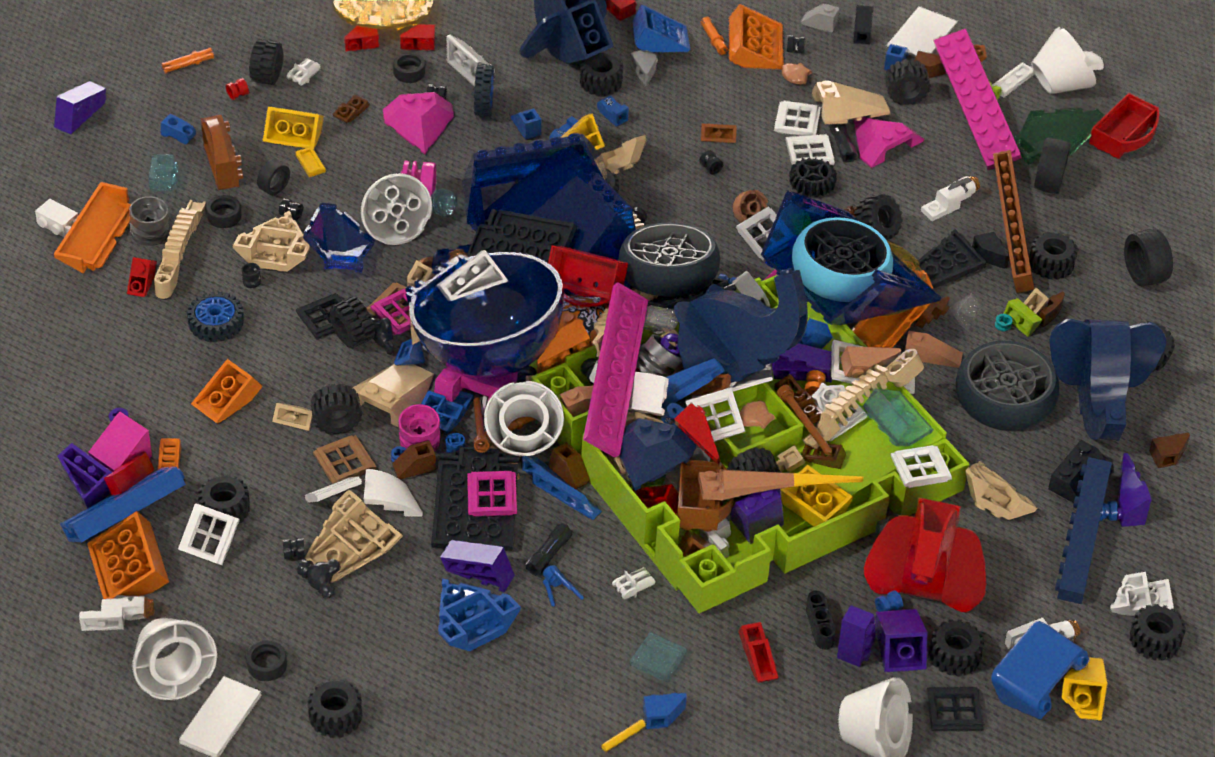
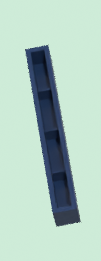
M1088 457L1087 464H1082L1080 476H1084L1083 481L1079 480L1077 492H1080V496H1075L1073 508H1077L1076 513L1072 512L1069 524H1072L1073 528L1068 529L1066 541L1070 542L1069 546L1065 545L1062 557L1066 558L1065 563L1061 562L1058 574H1062V578L1057 579L1055 591H1059L1057 599L1082 604L1112 462Z

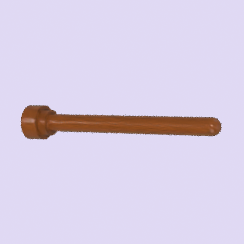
M789 385L781 386L776 393L783 402L789 404L826 455H830L832 449L794 399L792 388Z
M476 397L473 400L477 433L474 439V448L477 452L482 453L489 449L490 443L489 438L484 433L481 399Z

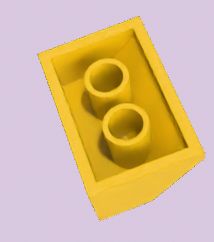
M268 107L263 142L301 148L312 147L315 149L322 131L324 116Z
M806 465L799 472L800 474H820L809 465ZM834 483L793 486L780 489L782 504L814 527L845 513L853 499L852 495Z

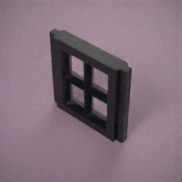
M334 293L297 308L296 313L314 337L320 339L335 332L331 323L330 312L326 313L323 308L337 304L342 299L338 294ZM318 310L323 314L311 320L307 316ZM327 319L329 324L320 328L314 325V323Z
M927 687L932 731H983V717L978 687ZM936 698H951L952 706H936ZM956 698H971L972 706H957ZM937 711H953L954 719L938 720ZM957 711H973L974 719H958Z

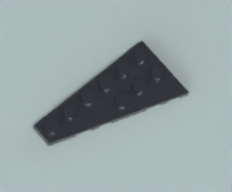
M954 229L950 236L943 238L937 247L929 250L916 262V265L909 267L906 271L927 273L934 289L985 268L987 262ZM894 281L885 288V292L894 283Z

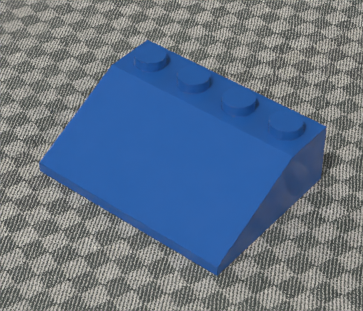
M641 4L632 21L637 48L650 52L690 51L686 25Z

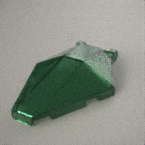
M1082 108L1056 109L1055 113L1034 110L1030 111L1020 133L1014 135L1013 138L1021 156L1028 165L1040 159L1046 138L1071 143L1069 156H1071L1091 137L1092 128L1105 115L1097 108L1091 111H1083Z

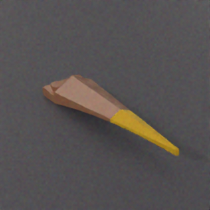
M720 469L719 473L713 471L699 472L698 481L702 499L726 500L756 492L793 486L863 482L864 477Z

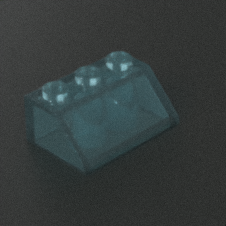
M875 388L862 406L868 412L867 415L875 420L879 425L878 428L887 434L890 442L895 446H910L933 432V428L900 391Z

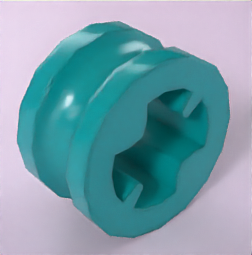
M1008 314L997 315L995 327L1000 331L1010 330L1012 317Z

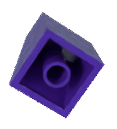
M775 489L748 495L736 502L729 514L730 520L750 544L754 542V535L776 525L780 527L784 525L782 499Z
M917 609L876 612L875 630L884 671L925 670L927 630Z

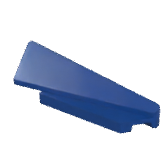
M713 358L666 377L669 378L667 397L662 403L661 408L665 409L670 403L679 401L723 373L725 370L721 363Z
M522 457V470L533 476L534 485L591 520H594L602 512L584 494L572 488L538 457Z

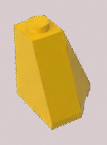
M1089 657L1090 661L1085 668L1079 671L1071 668L1064 676L1061 697L1075 710L1079 718L1102 720L1107 688L1103 659Z

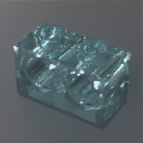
M152 154L148 178L150 191H172L173 185H176L175 173H178V162H175L174 155Z

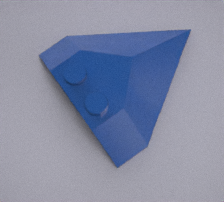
M442 578L438 633L449 646L471 651L505 634L520 612L521 607L510 595L502 593L499 596L491 594V590L463 583L455 585L451 584L450 580Z

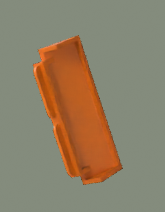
M100 182L54 252V258L81 273H84L87 268L95 271L96 268H101L117 244L115 238L121 237L130 224L129 208L131 204H129L128 189Z
M903 271L856 324L852 331L867 347L893 348L911 327V324L934 301L936 294L933 293V286L927 273Z

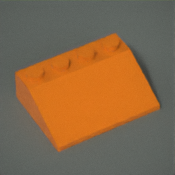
M739 4L729 17V61L744 68L782 69V24Z
M137 511L87 543L103 599H114L117 595L142 596L153 593L169 583L151 523Z

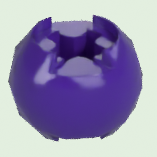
M675 333L665 335L661 339L660 345L673 355L679 356L678 335ZM669 341L676 343L674 345L675 350L668 348L670 346Z

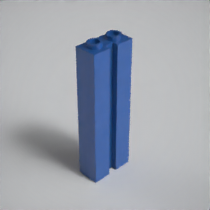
M163 467L146 476L122 494L111 495L60 523L69 542H83L186 485L184 474L177 467Z

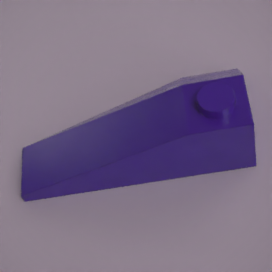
M1128 453L1123 454L1120 466L1117 520H1120L1122 527L1145 525L1152 500L1145 481H1140L1141 475L1139 471L1135 472V465Z

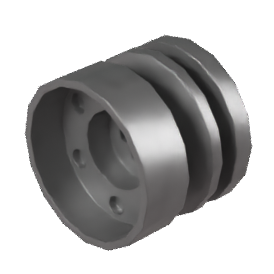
M152 196L136 199L129 208L131 237L134 241L143 245H156L163 242L169 234L167 204L163 200Z
M652 334L645 343L649 353L644 350L639 351L636 367L642 373L668 377L672 375L668 367L677 369L682 362L681 356H675L660 345L662 337ZM670 344L668 348L675 350L674 346Z

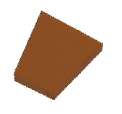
M702 123L701 141L736 143L737 125Z

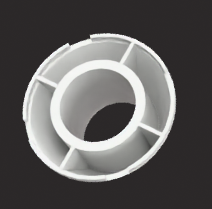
M1060 27L1056 28L1031 63L1039 82L1050 94L1093 87L1096 85V78L1091 65L1087 67L1084 60L1086 57L1084 52L1064 28L1059 30Z
M532 381L512 382L501 387L488 401L484 414L485 429L491 441L504 452L517 456L535 455L548 449L558 439L564 422L562 405L557 396L546 386ZM520 417H532L542 424L537 432L528 436L516 435L508 429L510 423Z
M168 618L156 619L148 623L139 635L133 658L134 677L141 689L154 698L176 700L187 697L200 689L199 686L206 678H210L217 661L215 642L208 631L196 623ZM174 642H180L172 654L164 658H156L165 646Z
M890 678L847 695L843 699L839 711V731L843 741L872 757H905L910 744L913 714L908 713V702H911V697L905 682L900 678Z

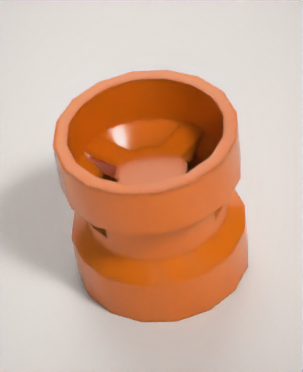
M818 370L809 371L806 376L805 390L812 396L818 390L821 383L825 384L826 375Z

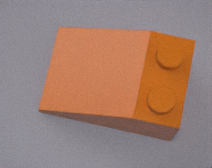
M227 359L191 404L215 423L219 424L251 402L263 386L251 375Z

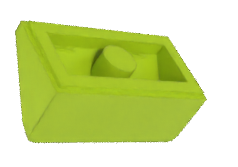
M1018 298L1008 301L1003 313L1012 317V324L1027 337L1031 336L1042 321V318Z

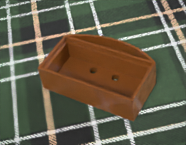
M222 115L200 118L203 145L218 190L239 187V180L243 179L242 169H238V167L242 166L240 155L236 156L231 136L227 133L230 131L229 121H223Z
M691 460L687 463L681 462L677 517L680 519V527L683 530H691L692 528L702 529L705 532L717 530L718 524L730 514L734 505V498H730L724 506V500L702 499L698 481L699 472L713 471L719 473L720 469L727 470L721 462L718 465L715 462Z

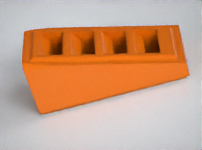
M161 439L158 470L163 467H177L179 469L182 449L180 439Z

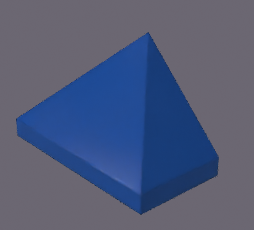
M412 339L401 344L394 361L395 365L425 363L421 342L419 341L412 345Z

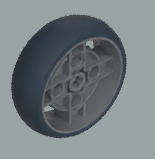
M656 223L638 228L627 236L619 252V261L628 263L625 280L633 288L647 294L665 297L684 296L703 290L715 279L721 262L720 251L713 237L701 228L683 223Z
M993 341L977 347L964 358L956 375V392L965 411L978 422L994 429L1017 431L1039 424L1053 411L1059 398V378L1050 360L1037 349L1015 341ZM983 371L979 380H971L975 374ZM1036 391H1044L1043 395L1032 401Z

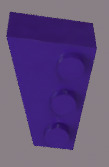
M89 81L57 96L54 127L72 134L105 104L106 88Z
M798 343L779 355L780 358L777 361L771 363L774 379H783L791 374L795 380L806 381L809 371L818 370L826 375L825 382H832L831 351Z
M73 443L57 456L64 472L87 509L101 502L111 493L104 477L112 472Z
M451 540L440 557L446 571L469 580L471 577L481 580V584L485 586L492 584L500 587L499 591L501 592L506 591L515 576L504 547Z
M850 605L842 619L837 653L838 659L860 667L863 661H868L871 654L870 648L876 639L874 614Z

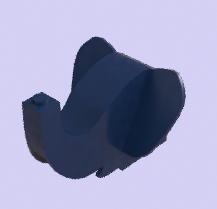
M534 0L537 26L528 35L519 53L522 57L529 58L547 49L555 58L565 63H571L587 59L613 48L612 40L604 22L607 12L605 0Z
M784 269L780 271L781 274L774 277L779 300L776 310L765 306L751 296L727 291L715 284L707 289L706 294L691 302H678L674 306V311L680 324L678 348L684 370L715 358L725 370L721 374H729L731 376V383L738 382L764 369L766 364L777 361L780 358L779 355L796 346L805 333L808 321L807 300L800 270Z
M1066 319L1052 330L1049 339L1051 358L1056 374L1065 384L1077 385L1079 410L1083 416L1088 436L1093 440L1119 441L1126 427V407L1124 406L1127 390L1142 384L1157 366L1165 350L1166 336L1159 325L1152 322L1129 326L1127 321L1093 319L1079 321Z

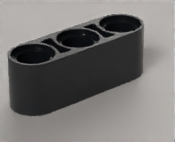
M814 590L807 596L806 613L816 646L827 650L834 644L835 626L825 594Z

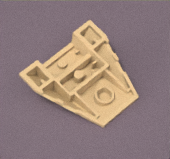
M830 81L816 83L812 91L815 102L822 101V118L825 124L847 123V119L855 118L858 121L862 120V116L870 115V118L890 114V109L884 97L878 94Z
M392 364L353 388L359 395L360 405L367 402L390 413L391 424L399 427L398 420L402 411L411 405L422 403L426 393L429 391L434 373L414 364Z
M348 489L333 505V511L329 519L325 520L323 530L319 537L316 536L305 559L311 560L313 564L328 562L330 559L338 560L341 568L333 575L331 580L333 583L388 552L403 536L389 523L386 524L366 507L357 495Z

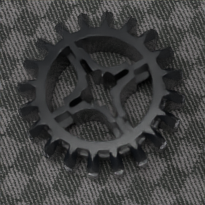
M810 157L808 159L802 158L801 161H796L792 165L789 172V182L792 185V189H796L797 193L802 192L803 196L808 194L809 197L815 195L817 198L819 195L824 197L826 193L830 194V191L834 190L837 183V173L834 165H830L829 161L824 162L823 158L820 160L816 157L815 159Z

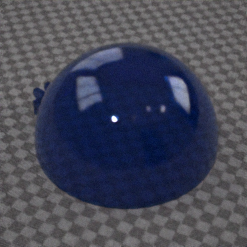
M516 252L488 253L508 281L448 301L437 285L474 256L467 258L459 255L458 260L454 263L444 260L441 262L442 268L439 266L433 268L435 276L427 282L416 280L414 282L415 287L409 285L405 290L408 305L410 306V319L419 340L437 361L449 369L466 376L497 378L526 368L542 355L554 339L563 313L564 293L562 280L556 269L546 261L532 255Z

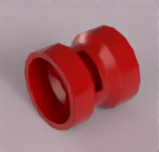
M243 78L236 80L235 83H228L225 86L226 92L232 100L237 99L240 95L249 94L248 85Z

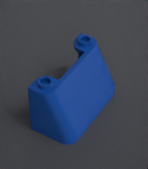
M1035 621L994 669L991 680L1001 703L1041 720L1051 709L1050 691L1071 666L1075 670H1082L1087 666L1090 659L1084 649L1051 626L1041 621Z

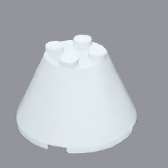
M391 174L377 180L367 190L361 205V219L366 231L374 239L388 245H400L415 239L423 232L424 226L428 219H430L432 212V201L427 188L418 179L407 174Z

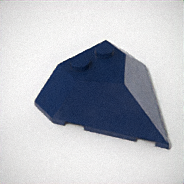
M637 419L625 426L620 460L632 481L634 491L640 489L643 483L647 481L651 483L671 472L681 462L687 463L691 461L696 444L675 425Z

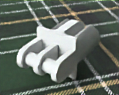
M306 58L299 65L294 64V68L287 74V79H293V82H298L299 85H304L306 82L309 83V78L320 70V64Z
M643 567L630 574L625 571V575L615 579L612 585L617 587L618 593H622L623 599H628L632 596L637 597V592L654 585L655 579Z

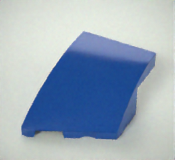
M428 391L421 404L428 405L438 413L440 428L446 434H449L458 425L472 404L474 396L460 391L455 400L450 402L446 400V396Z

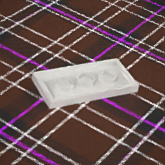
M224 676L179 738L180 744L211 757H219L261 697V691Z

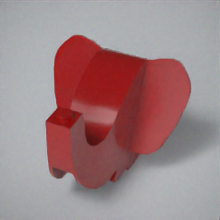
M919 498L915 517L899 515L892 518L875 540L865 562L864 576L871 590L878 594H888V592L896 590L902 594L939 602L942 601L960 612H968L976 607L983 600L986 591L985 559L979 537L970 529L958 527L961 506Z

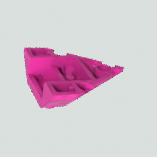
M435 92L399 95L383 109L385 124L393 127L396 133L410 144L421 149L424 155H426L429 147L436 142L445 130L448 122L454 118L452 104Z
M866 117L856 121L853 118L859 157L870 168L884 162L886 151L903 142L912 148L924 141V138L902 123Z

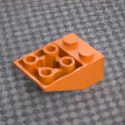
M580 318L559 330L537 360L538 374L565 363V357L590 347V337Z

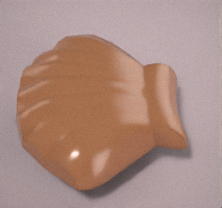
M788 63L782 67V76L794 84H806L808 75L812 74V71L807 69L802 63L798 65Z
M763 401L747 403L740 410L744 426H760L762 429H765L775 419L774 415L768 412L767 406Z

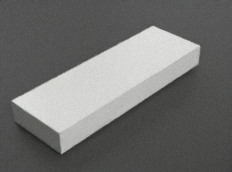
M1022 62L995 82L993 86H1000L1002 88L1000 96L1006 97L1035 73L1033 68Z

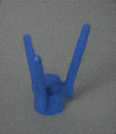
M551 565L544 570L543 576L545 580H543V584L546 587L551 606H555L551 585L557 587L563 583L567 589L572 590L581 600L584 599L557 566Z

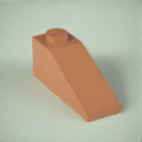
M908 331L905 351L916 349L921 361L925 363L960 367L962 352L927 333Z
M847 346L840 357L845 377L859 378L861 375H866L869 369L875 371L874 366L876 364L886 367L899 356L901 348Z
M579 386L560 394L562 404L573 417L589 411L593 386Z

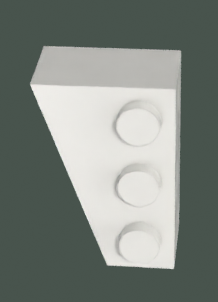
M483 250L437 286L447 300L452 301L507 282L508 280L486 250Z

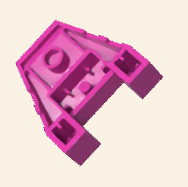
M484 356L443 369L435 380L434 392L446 396L447 401L453 402L459 392L465 388L488 396L489 401L492 395L501 387L517 382L518 368Z

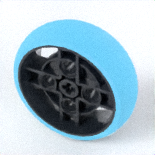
M826 218L818 220L807 226L800 233L793 246L794 270H800L803 285L826 299L839 302H858L869 299L884 288L892 274L893 256L886 239L871 226L853 219ZM810 251L815 252V259L809 253ZM870 261L875 265V269L870 266Z

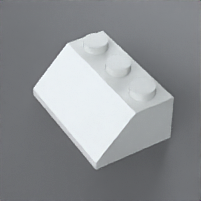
M447 35V62L475 86L477 64H491L487 63L481 55L477 54L464 41L452 35Z

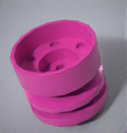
M404 161L401 174H407L418 179L427 188L431 200H434L437 174L436 163L423 162L421 170H418L417 161L413 162L412 169L410 161Z
M422 404L411 405L404 409L398 420L400 445L408 448L410 445L429 440L435 452L441 440L438 413L428 405Z

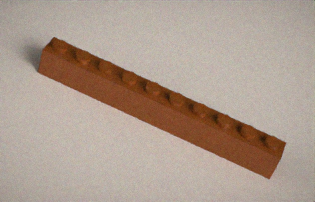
M1011 150L993 153L1016 293L1034 290Z

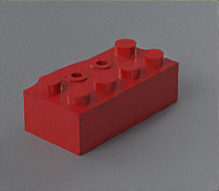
M1128 93L1092 128L1089 144L1118 159L1124 153L1145 146L1156 133L1159 121V108ZM1152 127L1153 129L1146 136H1144L1145 133Z
M551 246L544 284L556 296L570 304L582 307L604 306L610 304L613 285L618 282L624 286L628 263L564 246ZM566 288L570 292L583 297H600V302L586 303L575 300L565 294L564 289Z

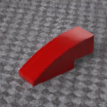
M143 452L114 469L115 471L104 477V480L112 496L122 494L148 476L154 470V467L147 453Z
M762 623L742 625L739 629V635L757 683L778 679L768 638H765Z

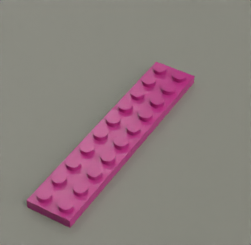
M966 29L933 40L987 169L995 168L993 153L1011 150L1013 161L1022 159Z
M618 282L613 285L583 437L584 441L615 458L620 455L648 305L646 298Z

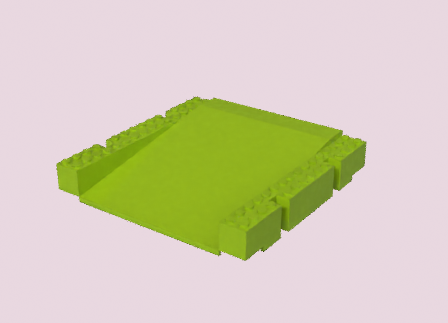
M777 275L763 281L758 277L754 280L766 294L770 308H777L779 300L774 277ZM804 286L808 320L811 318L826 323L833 337L822 348L823 350L832 352L833 340L867 347L819 295ZM669 315L644 324L640 345L646 343L652 334L660 336L672 328L679 334L680 324L677 317L673 316L670 318ZM591 346L565 357V363L536 374L531 379L532 382L540 383L549 388L562 405L564 422L557 442L560 445L567 442L580 453L592 486L676 591L680 589L699 614L768 582L770 561H774L784 574L878 531L879 523H881V527L885 523L887 507L896 516H910L916 513L919 498L940 502L965 489L966 470L969 467L967 460L946 439L947 432L904 386L896 387L893 382L888 381L885 390L877 387L879 391L876 394L869 390L871 393L869 398L862 395L865 400L862 404L855 400L865 411L867 418L831 442L827 441V444L843 446L846 456L841 469L805 461L803 465L790 472L799 473L806 465H809L821 475L864 477L863 482L834 483L853 496L845 513L814 527L782 504L784 525L781 527L776 525L754 535V542L752 544L747 541L730 520L731 535L726 538L730 546L728 548V557L725 558L714 544L684 557L678 544L687 530H683L680 527V519L665 501L647 509L632 490L634 488L628 475H620L608 461L604 451L583 440L588 411L573 417L562 404L560 394L579 386H594L587 380V376L581 372L580 368L582 363L589 358L599 360V357L596 355L598 353L596 346ZM839 363V370L843 371L842 364ZM669 368L673 375L674 369ZM773 370L772 381L733 391L739 413L747 403L763 401L767 406L768 412L773 414L775 419L765 429H762L760 426H744V433L714 441L720 462L726 468H728L729 462L734 457L748 449L765 448L771 451L776 462L779 461L778 455L792 446H795L800 454L805 446L803 440L810 433L790 406L783 402L776 394L774 384L781 379H774ZM832 379V382H825L826 386L843 385L846 388L853 385ZM796 380L800 387L805 389L807 382ZM685 396L684 398L691 400L692 396ZM728 400L714 404L716 414L731 410ZM710 405L702 407L706 412V417L713 415ZM732 414L718 418L721 428L735 424ZM654 415L655 418L661 419V416ZM714 419L707 421L710 431L717 429ZM931 445L937 446L952 479L948 480V482L910 488L908 486L905 487L891 458V453ZM929 455L919 457L921 463L932 462ZM915 458L904 459L907 465L918 464ZM935 467L925 469L927 475L938 474ZM921 470L910 471L912 477L923 476ZM666 474L651 483L649 481L643 483L641 488L663 485ZM739 496L734 497V505L743 498ZM730 499L724 500L723 506H724L726 503H728V501H729ZM691 529L693 532H695L702 538L699 529Z

